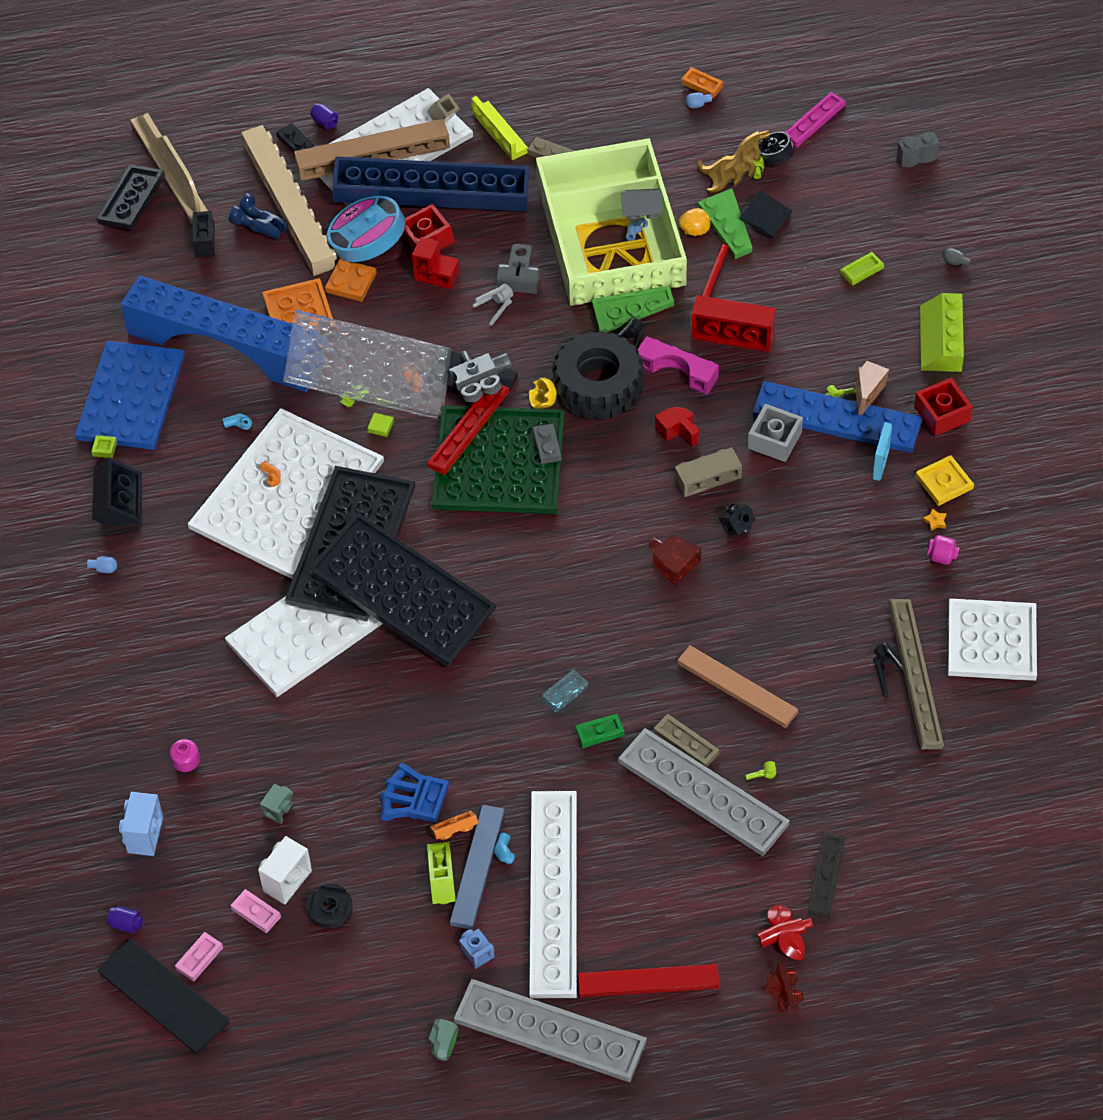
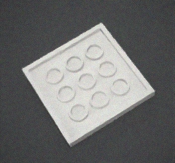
M949 599L948 676L1036 681V603Z

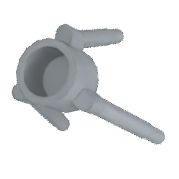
M502 284L500 287L475 298L476 303L473 304V307L475 308L492 298L498 304L503 303L489 323L492 326L505 308L512 303L510 298L513 297V291L507 284Z

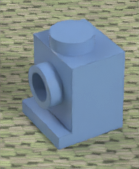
M470 929L462 934L459 940L460 949L475 969L495 957L494 946L488 942L479 929L475 931Z

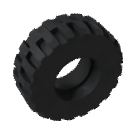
M598 331V333L587 332L584 335L573 337L570 342L567 341L555 356L552 370L553 383L557 391L556 397L567 410L570 409L577 416L582 415L587 419L598 418V420L616 417L619 413L629 410L631 405H634L642 394L644 383L643 359L638 349L634 345H630V342L624 337L620 338L617 334H608L605 331ZM596 369L607 370L614 374L612 378L605 381H591L582 375Z

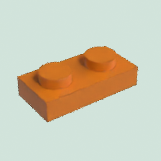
M692 67L681 79L682 85L705 95L711 94L712 98L723 88V81Z
M468 811L429 827L436 839L445 840L452 837L453 833L469 831L473 829L474 825L479 823L476 815L472 811Z

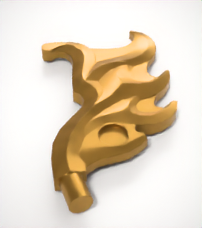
M757 131L749 135L740 143L733 156L726 155L710 166H704L702 161H698L701 173L709 175L714 182L712 188L706 189V191L710 194L719 193L732 180H735L733 184L736 186L741 182L746 172H749L748 176L751 178L756 171L753 161L756 160L758 162L761 157L759 143L763 139L770 138L769 131L760 133Z

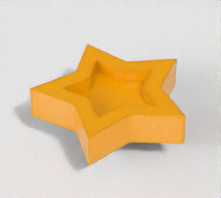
M932 509L930 515L923 517V521L930 525L931 531L936 528L946 529L944 520L947 513H938Z

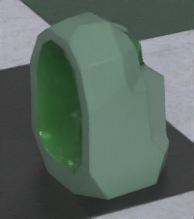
M436 1019L433 1024L429 1041L432 1044V1054L438 1060L447 1061L452 1053L458 1035V1026L455 1023L444 1019Z

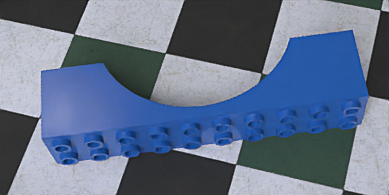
M139 275L121 302L128 335L162 346L169 338L179 334L207 336L226 343L246 355L263 370L270 381L304 392L308 391L324 363L319 332Z

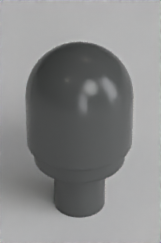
M948 248L943 253L944 261L954 266L962 264L968 267L971 259L963 257L964 253L954 248Z

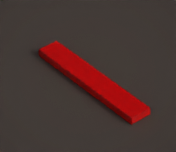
M502 385L501 389L495 394L483 393L482 397L473 403L427 462V468L446 475L508 395L509 388Z
M717 964L578 973L580 998L719 989Z

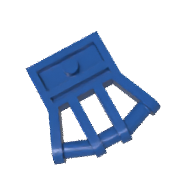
M400 763L394 775L386 780V789L381 794L380 799L382 800L383 808L381 819L390 821L394 818L411 817L414 820L417 818L437 823L449 788V781L421 775L406 764ZM404 776H408L418 782V784L401 781ZM399 789L415 794L413 797L396 794L394 790ZM394 802L410 807L392 809L391 803Z

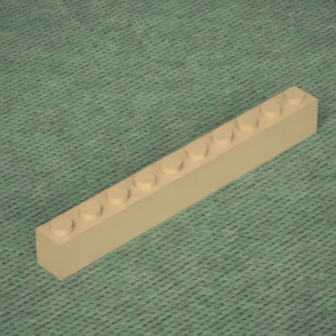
M263 125L241 132L243 145L283 220L288 223V229L313 276L335 269L334 260L337 259L336 253L333 248H329L328 238L326 235H322L320 223L315 222L312 209H308L305 196L300 195V187L297 182H293L292 172L290 169H286L285 159L279 156V149L276 144L272 143L273 140L270 132H266Z

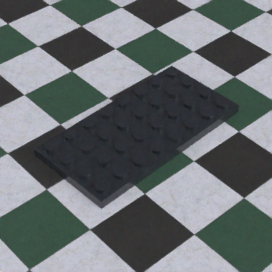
M335 465L287 592L285 603L296 607L368 621L370 614L310 575L308 569L357 512L397 538L416 487L415 481Z
M358 512L308 569L310 575L448 668L495 611L497 606Z

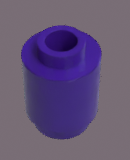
M318 103L311 109L310 115L313 120L327 130L334 128L338 124V114L326 105Z
M117 906V908L112 907L107 916V924L111 925L112 928L133 934L136 930H140L143 923L140 911Z

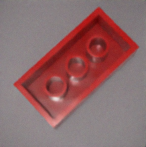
M697 295L692 311L691 339L770 352L775 334L776 308Z

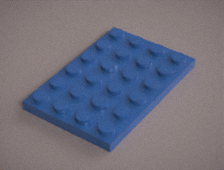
M106 341L75 433L76 440L94 442L96 435L116 437L117 445L155 450L185 357L184 350Z

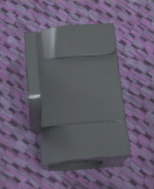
M514 244L512 246L509 264H499L497 274L498 287L502 284H507L513 292L537 294L540 270L539 267L529 266L532 246ZM518 250H525L527 252L522 257L517 256L515 253Z

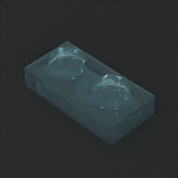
M573 669L543 693L542 700L554 711L559 712L589 687L588 681Z

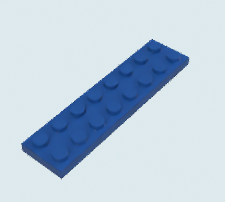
M763 381L753 410V417L757 418L763 406L768 404L803 417L802 428L874 445L879 443L884 422L891 423L890 448L913 453L922 423L921 416L870 405L864 414L860 415L858 414L857 402L767 381Z

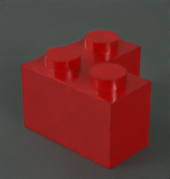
M420 237L412 254L415 280L452 289L460 273L459 259L440 255L438 241Z

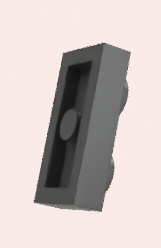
M547 424L533 427L541 464L561 461V453L554 425Z

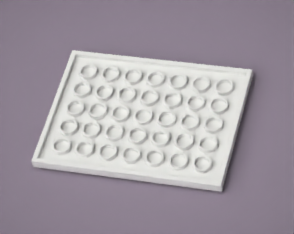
M280 408L190 520L188 527L233 551L293 579L335 465L376 473L384 462V457ZM264 461H267L281 471V482L279 485L271 487L267 483L268 474L260 470V466Z

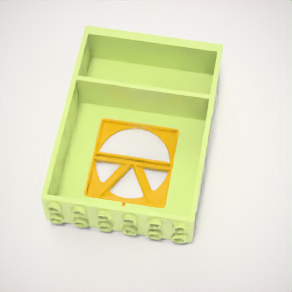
M650 138L536 158L537 186L570 306L592 302V299L668 285L670 288L686 285L687 259ZM660 188L662 190L663 214H658V218L647 219L646 215H638L639 219L645 218L648 221V226L642 228V232L637 233L642 239L584 249L587 238L596 229L607 225L628 227L630 222L639 220H628L627 216L622 215L621 190ZM644 247L645 255L643 260L639 262L625 250ZM615 252L632 265L608 270ZM606 254L600 269L595 268L587 259L590 256Z

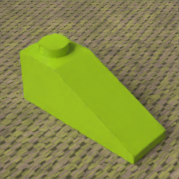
M450 843L427 844L433 904L455 902Z

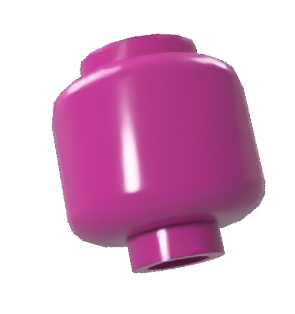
M936 535L934 539L930 538L926 555H930L929 558L932 562L949 565L952 559H957L959 547H955L956 541L953 538Z
M182 739L171 746L170 758L175 769L181 772H189L198 766L200 754L197 745L193 741Z

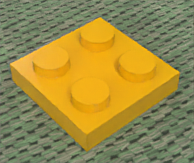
M951 455L917 471L915 475L938 506L974 488V483Z

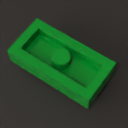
M618 714L576 725V732L582 748L624 736V729Z

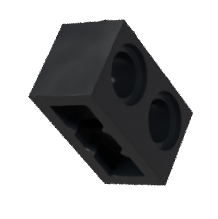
M212 211L193 212V246L195 257L215 256V224Z

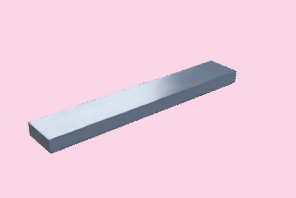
M482 805L478 819L479 824H477L450 920L451 926L473 930L505 813L503 808Z

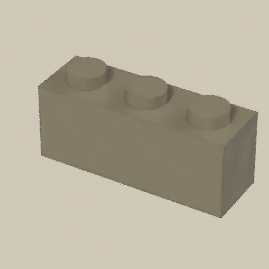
M732 447L675 466V480L684 497L742 478V464Z

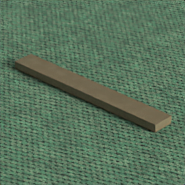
M890 599L888 603L920 748L942 749L944 743L911 600Z

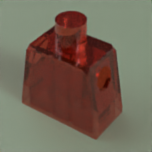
M670 535L664 542L655 537L649 543V548L654 551L653 565L675 586L701 561L702 548L675 535Z

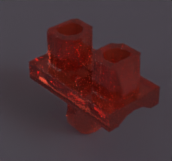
M785 963L778 964L777 970L767 978L768 983L763 986V992L765 995H772L773 1000H777L780 1012H787L791 1006L800 1005L804 1000L802 990H792L791 985H795L798 981L796 970L786 969Z

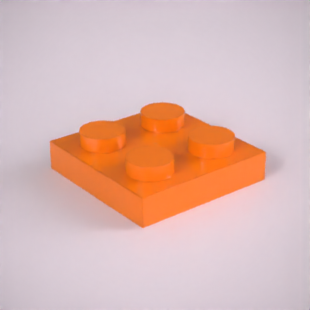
M339 259L325 286L326 293L362 302L377 274L376 268Z

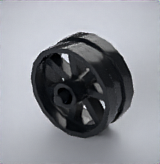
M783 131L770 133V138L763 139L759 143L764 163L769 166H776L786 162L794 153V145L791 142V138Z

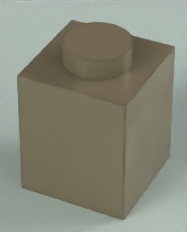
M447 94L437 100L427 110V113L432 120L444 119V122H447L460 108L450 94Z

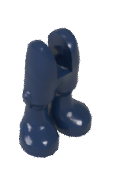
M249 193L242 197L240 207L234 206L229 213V222L249 227L252 231L278 240L281 237V232H285L288 229V223L269 211L258 209L255 206L254 196Z

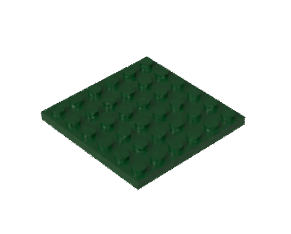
M443 405L438 448L471 406ZM498 407L447 474L443 475L435 472L432 509L557 514L561 461L541 464L533 427L547 424L554 425L562 459L565 410Z

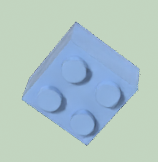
M131 792L129 800L125 801L124 820L121 819L119 824V833H122L123 836L122 842L125 844L128 853L154 856L163 821V813L158 795Z

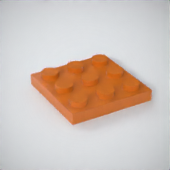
M320 278L262 292L269 317L313 331L335 327Z

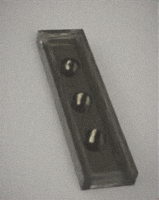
M823 832L807 915L830 919L845 836Z

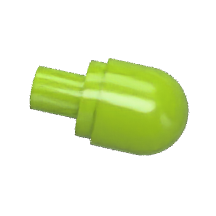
M762 156L758 162L756 160L753 161L756 167L755 174L753 175L755 179L761 178V172L764 169Z

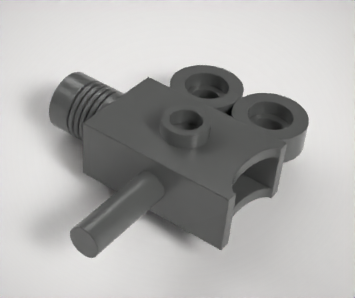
M462 351L461 357L464 363L449 369L454 383L457 385L460 396H463L466 402H476L482 397L483 393L492 395L501 389L502 384L498 373L512 368V364L507 353L491 358L489 353L471 359L467 351Z

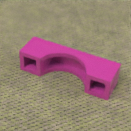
M646 336L638 348L645 370L654 373L666 367L680 369L689 378V388L708 395L718 379L719 365L697 357L692 353L682 351L677 347L662 343L657 339Z

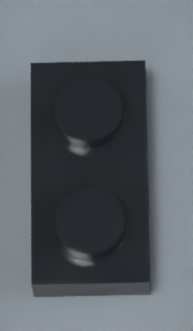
M293 123L276 131L277 137L293 153L314 147L313 143Z

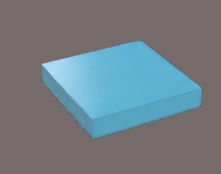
M884 422L875 454L874 480L880 481L890 450L891 423Z

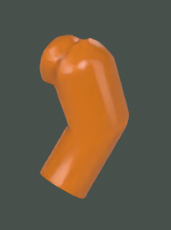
M264 461L260 466V470L268 474L267 483L271 487L279 485L281 482V471L267 461Z

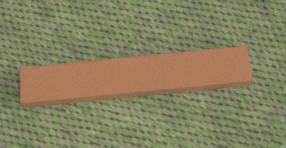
M691 645L678 659V665L784 728L798 714L796 707Z

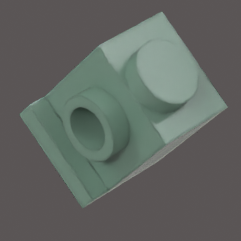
M274 784L260 803L262 815L282 824V815L291 808L293 792L285 786L280 787Z

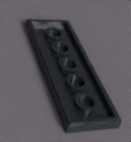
M132 939L128 940L98 969L99 974L196 1055L230 1023L225 1015Z

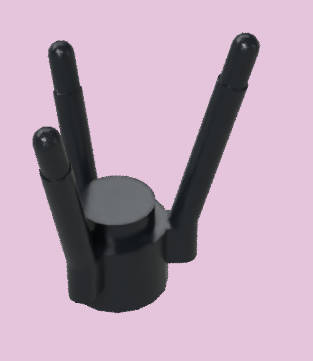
M630 318L618 336L621 338L625 334L626 337L631 339L636 337L634 346L638 349L640 340L644 335L641 331L643 323L637 318Z
M881 643L874 649L876 657L873 658V661L877 667L883 694L887 697L888 691L881 664L890 665L894 662L900 670L903 669V666L889 643Z

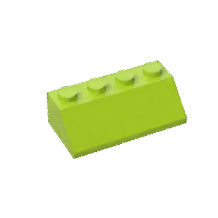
M941 293L920 305L921 371L962 372L964 359L962 294Z

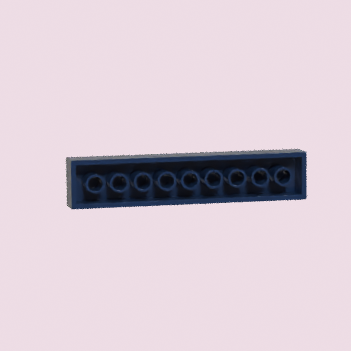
M335 156L333 202L353 203L366 197L386 196L395 200L398 205L429 206L433 204L435 207L527 211L529 166Z

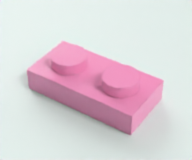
M246 889L230 905L231 910L266 934L281 918L280 912Z
M204 932L175 965L176 970L194 982L223 949L222 943Z

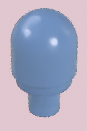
M697 92L691 93L686 97V104L689 108H700L704 106V103L712 102L711 94L703 95V93Z
M101 556L97 557V560L88 559L87 568H96V571L99 573L110 574L117 569V562L112 557Z

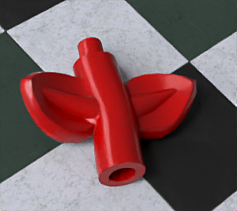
M779 904L770 908L767 914V920L771 927L757 933L760 945L764 948L777 942L779 950L785 956L800 961L803 959L805 952L804 941L800 935L806 933V929L813 927L811 918L792 920L793 915L787 907Z

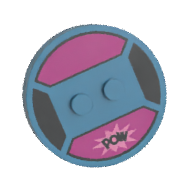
M386 196L366 197L348 205L335 216L328 228L327 238L340 259L349 262L369 260L384 253L398 241L405 228V218L398 204L392 198Z

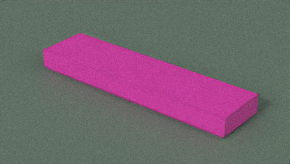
M830 92L785 133L790 136L793 145L796 148L799 147L845 106L846 101Z

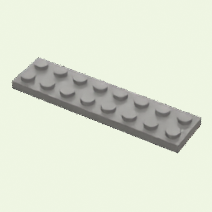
M646 728L618 758L619 764L761 856L766 854L789 826L790 820Z
M471 979L454 1017V1023L627 1082H631L647 1042L646 1037Z

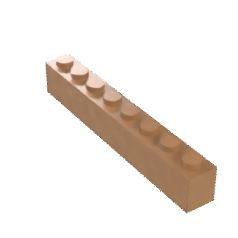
M444 119L303 149L294 153L300 179L304 181L334 174L335 156L398 160L450 148V140Z

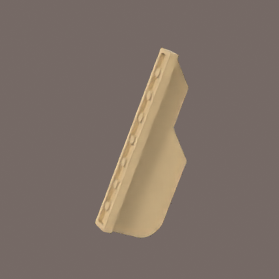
M148 113L131 119L132 127L157 168L164 170L166 183L189 221L193 224V212L208 210L198 196L189 172L167 136L160 134Z

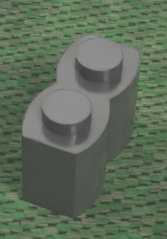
M922 133L917 137H906L898 141L897 159L901 167H912L919 162L928 163L937 159L939 141L935 133Z

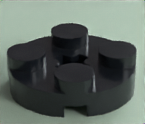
M324 884L320 889L312 891L307 899V912L311 922L322 928L343 927L353 911L351 896L344 887L338 884ZM329 902H333V905L335 907L331 910H327L324 907V905H328Z

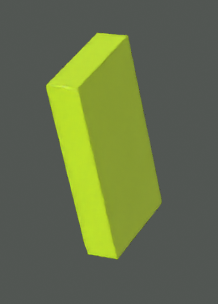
M871 252L841 268L840 274L853 286L884 269V263Z

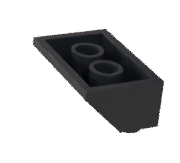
M108 457L94 468L92 519L107 526L140 524L142 472Z

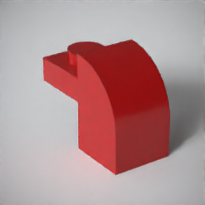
M673 407L655 415V429L666 441L681 435L691 447L699 444L700 431L694 424V414L691 411L681 407Z

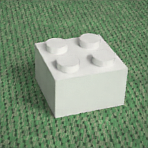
M287 836L281 842L276 843L271 855L259 865L258 871L263 892L286 904L312 872L308 849Z

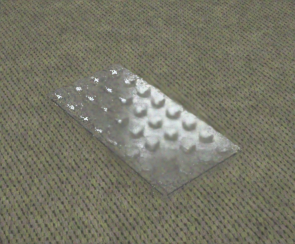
M295 310L283 382L441 420L442 407L445 405L452 348Z

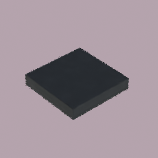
M760 190L742 212L739 219L772 240L789 218L792 210Z

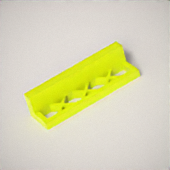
M477 96L471 98L473 115L511 160L528 153V147L489 101L482 103Z

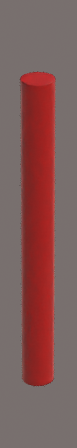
M722 244L702 296L710 297L729 249L725 244Z

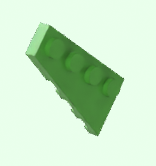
M732 188L698 202V208L704 210L711 219L710 225L722 242L729 247L728 250L734 259L752 253V245L745 224L739 219L741 213Z
M669 285L592 299V307L599 331H605V333L626 325L630 318L642 319L674 306Z

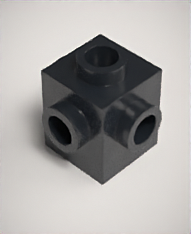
M732 503L718 517L727 535L743 534L749 531L751 525L756 521L752 509L746 503Z

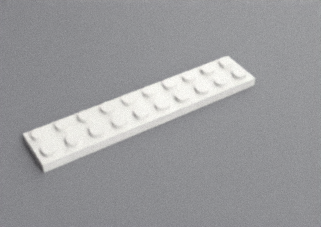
M532 791L530 998H577L576 791Z

